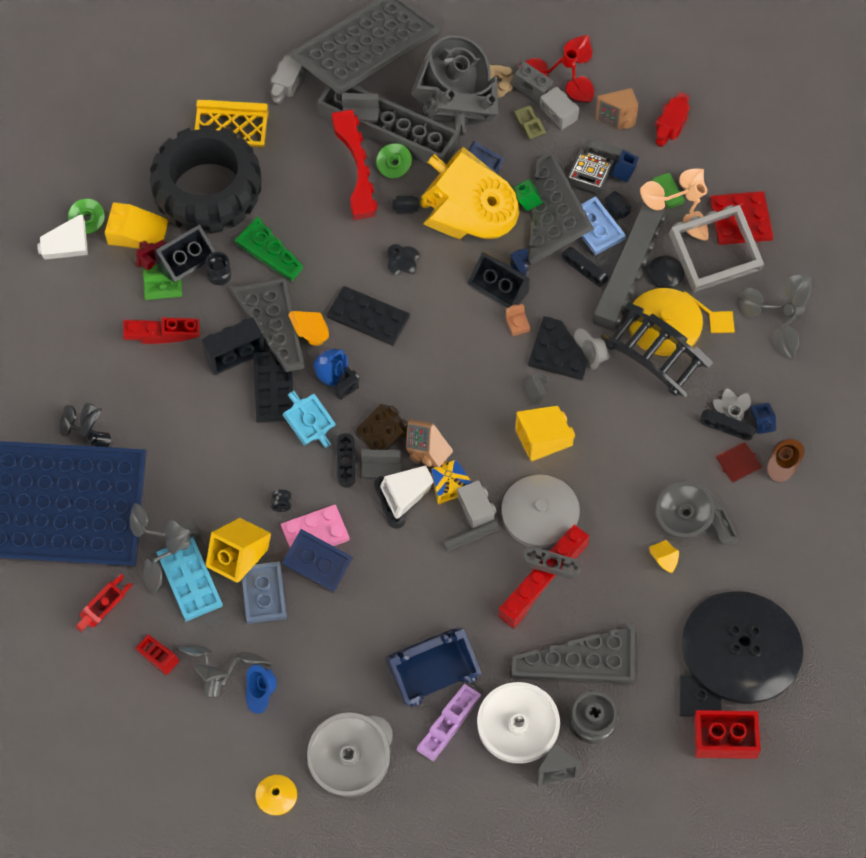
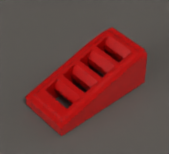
M149 634L135 648L139 654L165 675H168L179 663V659L172 651ZM152 643L153 645L145 652L144 650Z

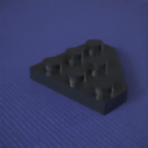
M543 316L528 366L583 381L588 365L586 357L561 320Z

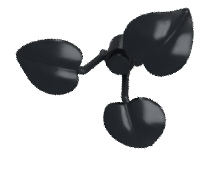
M86 403L80 414L81 426L79 428L73 424L76 419L74 407L65 405L59 424L60 433L63 436H68L72 428L80 431L82 436L88 435L87 440L91 446L109 447L111 443L110 433L92 430L102 411L101 408Z

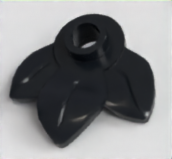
M393 244L387 250V257L389 258L388 269L394 276L400 270L414 274L416 272L415 260L421 255L413 247H402L398 244ZM393 251H398L399 255L394 254Z

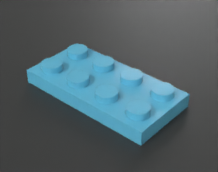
M193 537L189 538L190 546L187 550H179L176 554H171L159 560L186 622L223 607ZM168 548L157 551V556L168 552Z

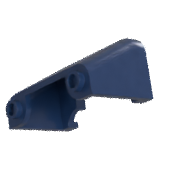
M459 627L445 631L385 657L386 664L405 705H410V707L421 704V699L430 693L459 681H466L467 684L474 682L478 679L477 676L482 674L466 632L463 628Z

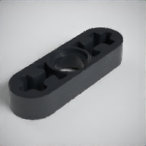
M568 247L562 253V258L567 264L595 285L601 287L608 281V276L602 269L574 248Z
M704 410L700 417V422L703 425L743 440H751L755 433V428L752 425L712 410Z
M347 433L341 434L337 439L338 483L345 488L351 487L355 483V443L353 436ZM345 440L348 441V451H344L343 443ZM343 457H350L352 461L349 464H343L341 459ZM344 470H348V481L344 480Z
M379 476L375 480V491L388 524L395 529L401 528L405 524V513L400 517V521L396 522L390 506L384 503L386 498L380 487V483H382L385 476Z

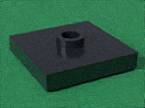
M680 676V716L694 717L696 710L721 711L720 697L706 690L693 676Z

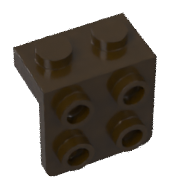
M380 404L357 427V433L371 450H387L399 437L407 438L408 422L401 419L398 415L399 411L393 405Z

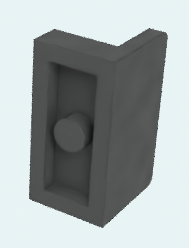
M342 93L343 111L353 109L354 115H358L359 122H378V94Z
M362 449V479H377L379 476H388L400 472V450Z

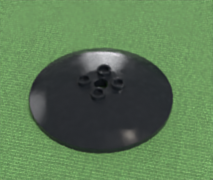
M724 592L706 599L690 614L682 635L684 660L693 677L712 694L736 703H760L775 698L793 683L802 664V639L792 618L773 601L750 592ZM746 639L749 645L742 646L739 640Z

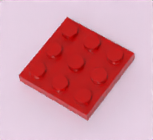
M764 191L710 196L712 211L720 212L727 206L733 205L735 207L740 205L755 242L773 240L774 236ZM734 216L714 222L718 245L745 243Z

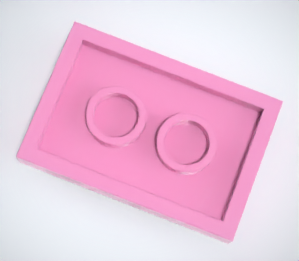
M336 504L281 524L289 548L292 546L300 529L332 546L350 541Z

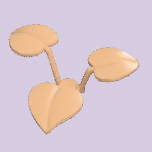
M704 169L684 171L680 175L679 182L686 190L668 197H664V189L657 182L649 181L640 187L643 201L653 210H662L665 207L664 201L686 194V198L689 201H694V204L689 211L690 214L684 216L683 223L689 222L690 219L696 216L704 217L701 212H694L696 205L700 202L699 198L707 193L704 183ZM707 225L687 231L692 237L703 241L708 240Z

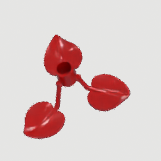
M589 35L576 37L567 42L563 49L564 56L560 57L559 61L549 70H547L546 62L542 59L532 58L525 61L547 77V73H551L560 63H563L566 68H572L573 80L566 84L565 90L567 95L572 100L589 103L593 100L594 87L592 82L585 76H580L577 79L575 77L576 62L586 63L592 57L593 52Z

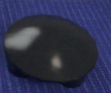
M660 256L649 264L647 275L653 283L661 288H671L682 281L684 270L680 261L674 257Z

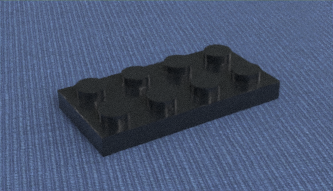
M343 286L328 311L327 318L394 346L410 318V313Z
M273 352L253 353L256 422L286 421L283 413L294 405L288 396L293 391L292 371L286 372Z

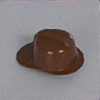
M786 439L778 442L773 447L772 455L767 465V473L771 479L783 482L792 477L804 456V447L801 442L795 439Z

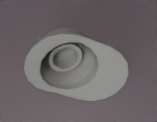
M582 328L575 331V342L586 357L589 368L592 370L596 369L599 363L610 358L606 344L602 339L592 338Z

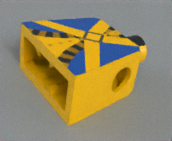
M445 460L440 467L431 469L434 481L433 487L438 504L457 498V488L472 483L457 460L451 462Z

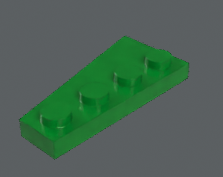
M258 216L235 239L237 246L291 282L303 271V265L283 246V243L272 234V231L262 223Z

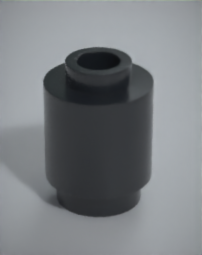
M614 191L606 197V205L617 218H625L630 214L631 205L621 193Z
M396 196V199L392 200V210H396V214H414V212L419 210L418 197Z

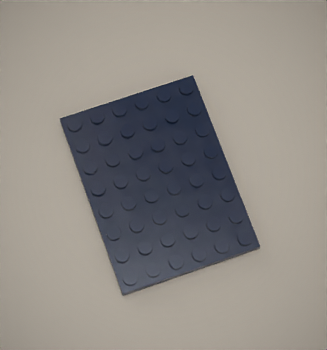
M0 441V559L136 567L139 536H135L131 531L130 513L134 503L142 506L146 449Z

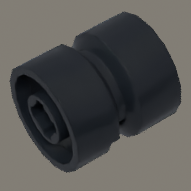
M223 252L209 254L205 260L209 281L214 285L228 283L231 279L228 256Z

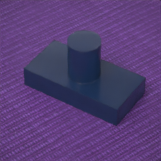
M475 141L472 142L468 150L495 173L499 171L505 158Z

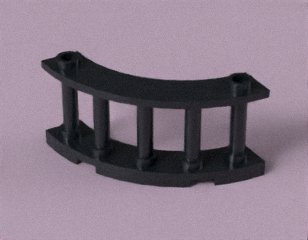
M627 303L624 309L628 312V317L612 337L605 334L600 336L605 341L606 347L612 351L615 349L644 366L669 387L668 391L674 396L686 397L688 394L681 387L697 367L709 368L713 362L697 346L695 348L691 347L686 342L688 338L654 314L648 316L643 313V308ZM639 321L642 323L626 345L618 341L633 322ZM648 328H653L659 332V336L642 356L632 348ZM669 339L676 344V349L663 366L658 368L649 359L662 343ZM686 353L692 358V363L675 382L666 373L680 355Z

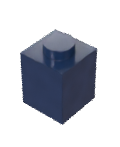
M622 150L614 164L611 176L627 183L636 168L639 157Z

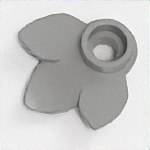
M727 388L722 394L721 400H713V405L718 413L742 420L744 412L750 408L751 399L748 393L738 397Z

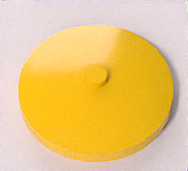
M657 288L643 293L633 302L634 305L644 309L643 313L648 316L654 314L688 338L686 342L691 347L698 341L702 331L703 317L699 306L687 294L671 288ZM633 322L628 328L631 337L642 325L641 322ZM648 328L637 342V345L647 351L659 336V332L653 328ZM669 339L665 340L654 354L671 356L676 349V344Z

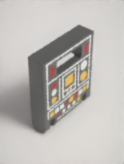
M581 149L567 179L570 185L601 194L615 160L611 159L608 162L607 157L589 151L585 155V150ZM579 175H580V176H583V177H586V178H589V179H592V180H595V182H594V183H591V182H588V181L579 179Z

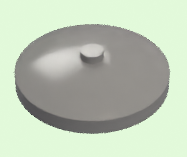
M532 475L514 483L506 492L501 508L504 527L511 537L525 546L539 549L554 547L574 524L577 526L580 513L579 502L573 490L563 481L548 475Z
M358 713L337 714L321 723L311 736L307 750L308 766L313 778L326 791L343 797L362 795L376 787L385 776L390 763V745L384 731L369 717Z

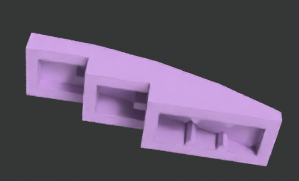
M464 684L443 709L442 715L432 725L429 733L418 745L416 751L434 762L481 698V694Z

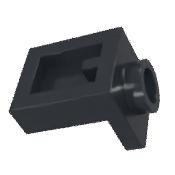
M348 366L344 368L346 379L340 380L336 385V395L340 400L359 389L360 378Z

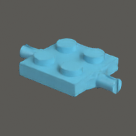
M295 391L289 393L288 396L294 405L283 413V417L304 446L311 441L319 439L324 448H327L331 443L325 434L336 425L315 394L300 400Z

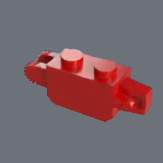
M680 92L676 98L672 97L669 103H665L662 110L663 114L658 116L655 126H657L656 144L663 147L668 139L674 140L678 138L689 117V95Z
M122 574L113 582H110L82 610L79 615L82 620L75 627L80 633L88 625L91 628L96 627L133 586L131 582L127 583L122 591L116 587L124 578Z

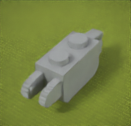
M291 54L284 56L283 60L278 63L276 74H273L270 84L272 85L271 96L273 104H281L285 96H293L304 76L303 66L291 58Z

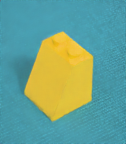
M558 406L516 412L515 431L530 461L573 446L574 430L568 426L567 417L564 411H560Z
M242 518L226 524L211 532L206 567L238 583L268 551L271 533Z

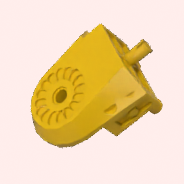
M465 147L459 149L447 164L436 154H433L427 161L428 164L439 172V175L420 199V205L423 208H428L429 206L434 208V211L423 223L424 225L457 239H461L466 234L483 239H497L507 234L516 225L519 217V202L514 190L506 180L480 161Z

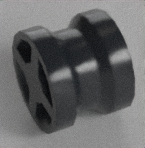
M275 490L272 492V498L274 499L272 509L278 512L289 511L291 509V503L289 502L291 492L288 490Z

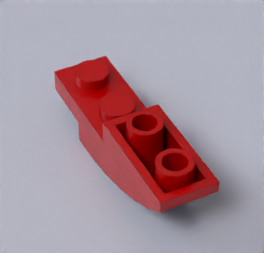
M162 317L161 321L123 320V340H141V344L174 343L200 336L199 319Z

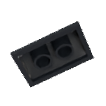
M200 224L155 250L158 271L173 283L205 265L207 256L216 252Z
M482 251L468 284L509 308L512 305H519L528 294L530 278L489 253Z

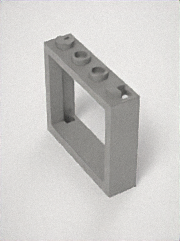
M733 205L727 206L720 212L711 211L704 217L696 216L686 223L678 222L673 225L669 232L693 293L760 271L765 265L740 205L735 207ZM734 216L753 261L699 279L680 233Z

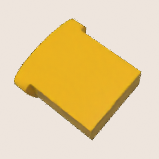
M667 540L650 546V554L656 559L658 564L666 571L672 573L678 563L679 551Z

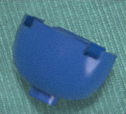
M326 349L315 359L313 368L318 380L323 384L336 387L342 374H345L344 368L348 366L347 354H343L344 350Z

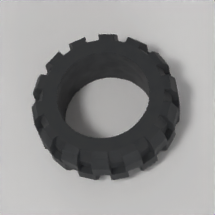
M200 125L199 130L193 131L189 127L179 131L177 138L174 140L171 138L167 139L159 148L160 154L156 153L153 158L149 180L154 202L158 210L165 215V218L179 228L185 225L186 230L189 231L200 224L203 230H210L211 234L222 232L224 230L223 227L229 224L234 227L245 219L244 213L250 214L258 202V195L262 188L258 157L253 153V148L242 137L237 139V135L233 131L223 127L220 131L214 130L212 125ZM203 164L221 165L236 174L235 179L228 187L211 195H192L176 186L177 181L186 171Z

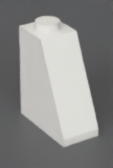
M78 215L40 237V243L37 244L38 253L42 255L44 260L88 255L83 215Z
M426 466L385 476L380 487L397 519L429 492L434 481L432 473L428 471Z

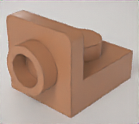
M524 304L512 305L506 309L505 318L512 336L530 332V326L524 313Z

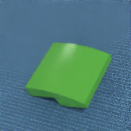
M157 263L148 271L143 267L145 300L182 297L181 279L173 283L158 271Z

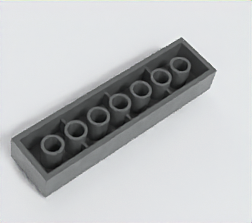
M328 86L317 102L318 115L332 121V113L343 111L342 94H338ZM356 86L344 92L372 94ZM379 97L378 122H359V126H357L358 132H361L362 135L384 145L401 144L409 150L411 157L425 163L433 154H436L447 164L459 146V131Z

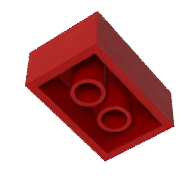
M696 710L693 718L695 758H758L761 751L758 711Z

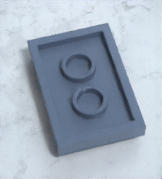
M280 561L255 564L242 578L247 624L287 619Z

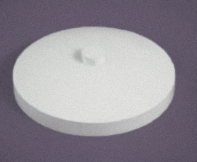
M513 682L497 687L486 696L479 708L477 728L483 745L494 756L510 763H528L541 758L553 747L559 734L560 717L556 704L545 691L532 684Z

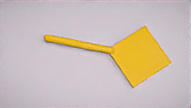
M686 291L683 292L709 314L711 333H735L733 311L712 312Z

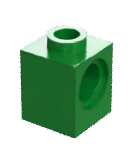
M530 179L513 187L518 201L526 211L542 204L539 192Z

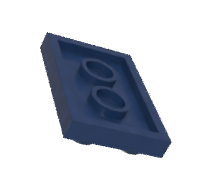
M300 529L282 565L334 593L353 557Z

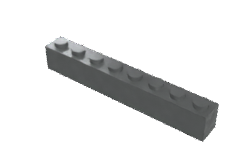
M644 202L595 311L593 324L612 331L615 330L616 325L620 326L623 319L622 312L625 310L624 307L627 303H630L628 298L630 295L633 296L636 285L634 284L641 279L643 273L641 268L647 265L649 256H647L648 252L653 251L655 246L654 239L659 237L662 229L660 225L661 223L664 224L668 214L665 213L666 205L662 210H653Z

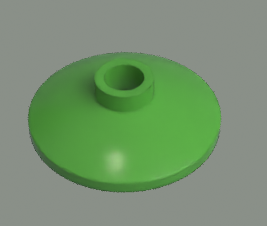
M393 143L386 145L377 155V168L387 178H400L411 167V154L401 144ZM397 160L398 164L393 165V161Z
M93 199L78 200L71 206L68 213V220L78 215H83L84 218L86 216L91 217L89 221H85L86 234L98 231L105 220L102 206Z

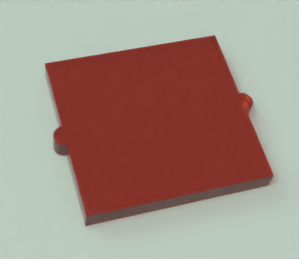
M745 442L716 456V459L723 468L722 471L726 472L732 483L762 468L755 457V453H752Z

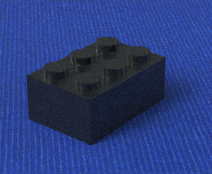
M253 317L244 319L231 327H225L222 331L209 334L204 339H201L205 359L214 376L253 359V353L265 352L263 334Z

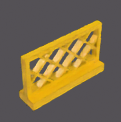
M197 100L195 130L200 129V124L210 125L215 122L219 126L216 130L220 131L222 127L225 128L230 123H233L237 127L233 132L236 134L240 131L245 136L243 139L251 147H265L267 119L269 117L268 104ZM201 114L209 115L211 119L204 124L200 120ZM220 116H226L229 120L221 125L217 119ZM238 117H244L247 121L239 126L234 120ZM256 118H263V123L258 127L252 122ZM250 124L254 130L247 135L242 129ZM258 132L261 135V142L253 141L250 137Z

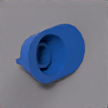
M256 664L252 665L247 671L246 702L251 712L260 714L266 710L269 697L276 690L277 681L271 669H264Z

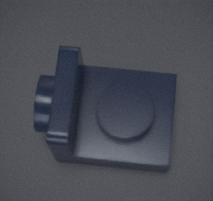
M527 248L516 250L510 254L511 267L525 276L528 270L525 262L528 260L529 251Z
M764 403L751 406V414L756 422L757 434L775 431L776 415L770 404Z

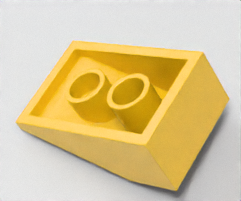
M113 202L105 230L108 245L138 249L140 248L139 243L142 241L154 244L165 239L169 220L130 204Z

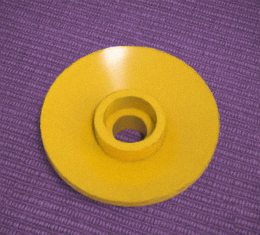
M268 776L259 783L256 789V802L259 808L269 815L285 814L296 803V786L286 776ZM274 790L280 791L276 796L272 794Z

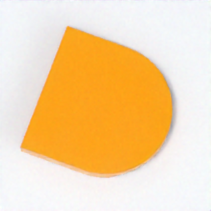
M291 311L289 313V318L300 338L303 336L309 341V344L315 346L322 345L328 339L329 331L321 313Z

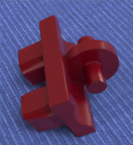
M164 240L154 244H148L146 241L140 242V248L136 250L137 261L135 266L137 268L143 266L147 271L155 266L154 260H156L155 250L165 245L166 242Z

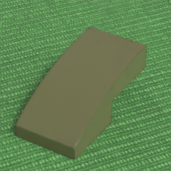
M530 105L514 111L518 124L529 140L546 134L539 117L536 118Z

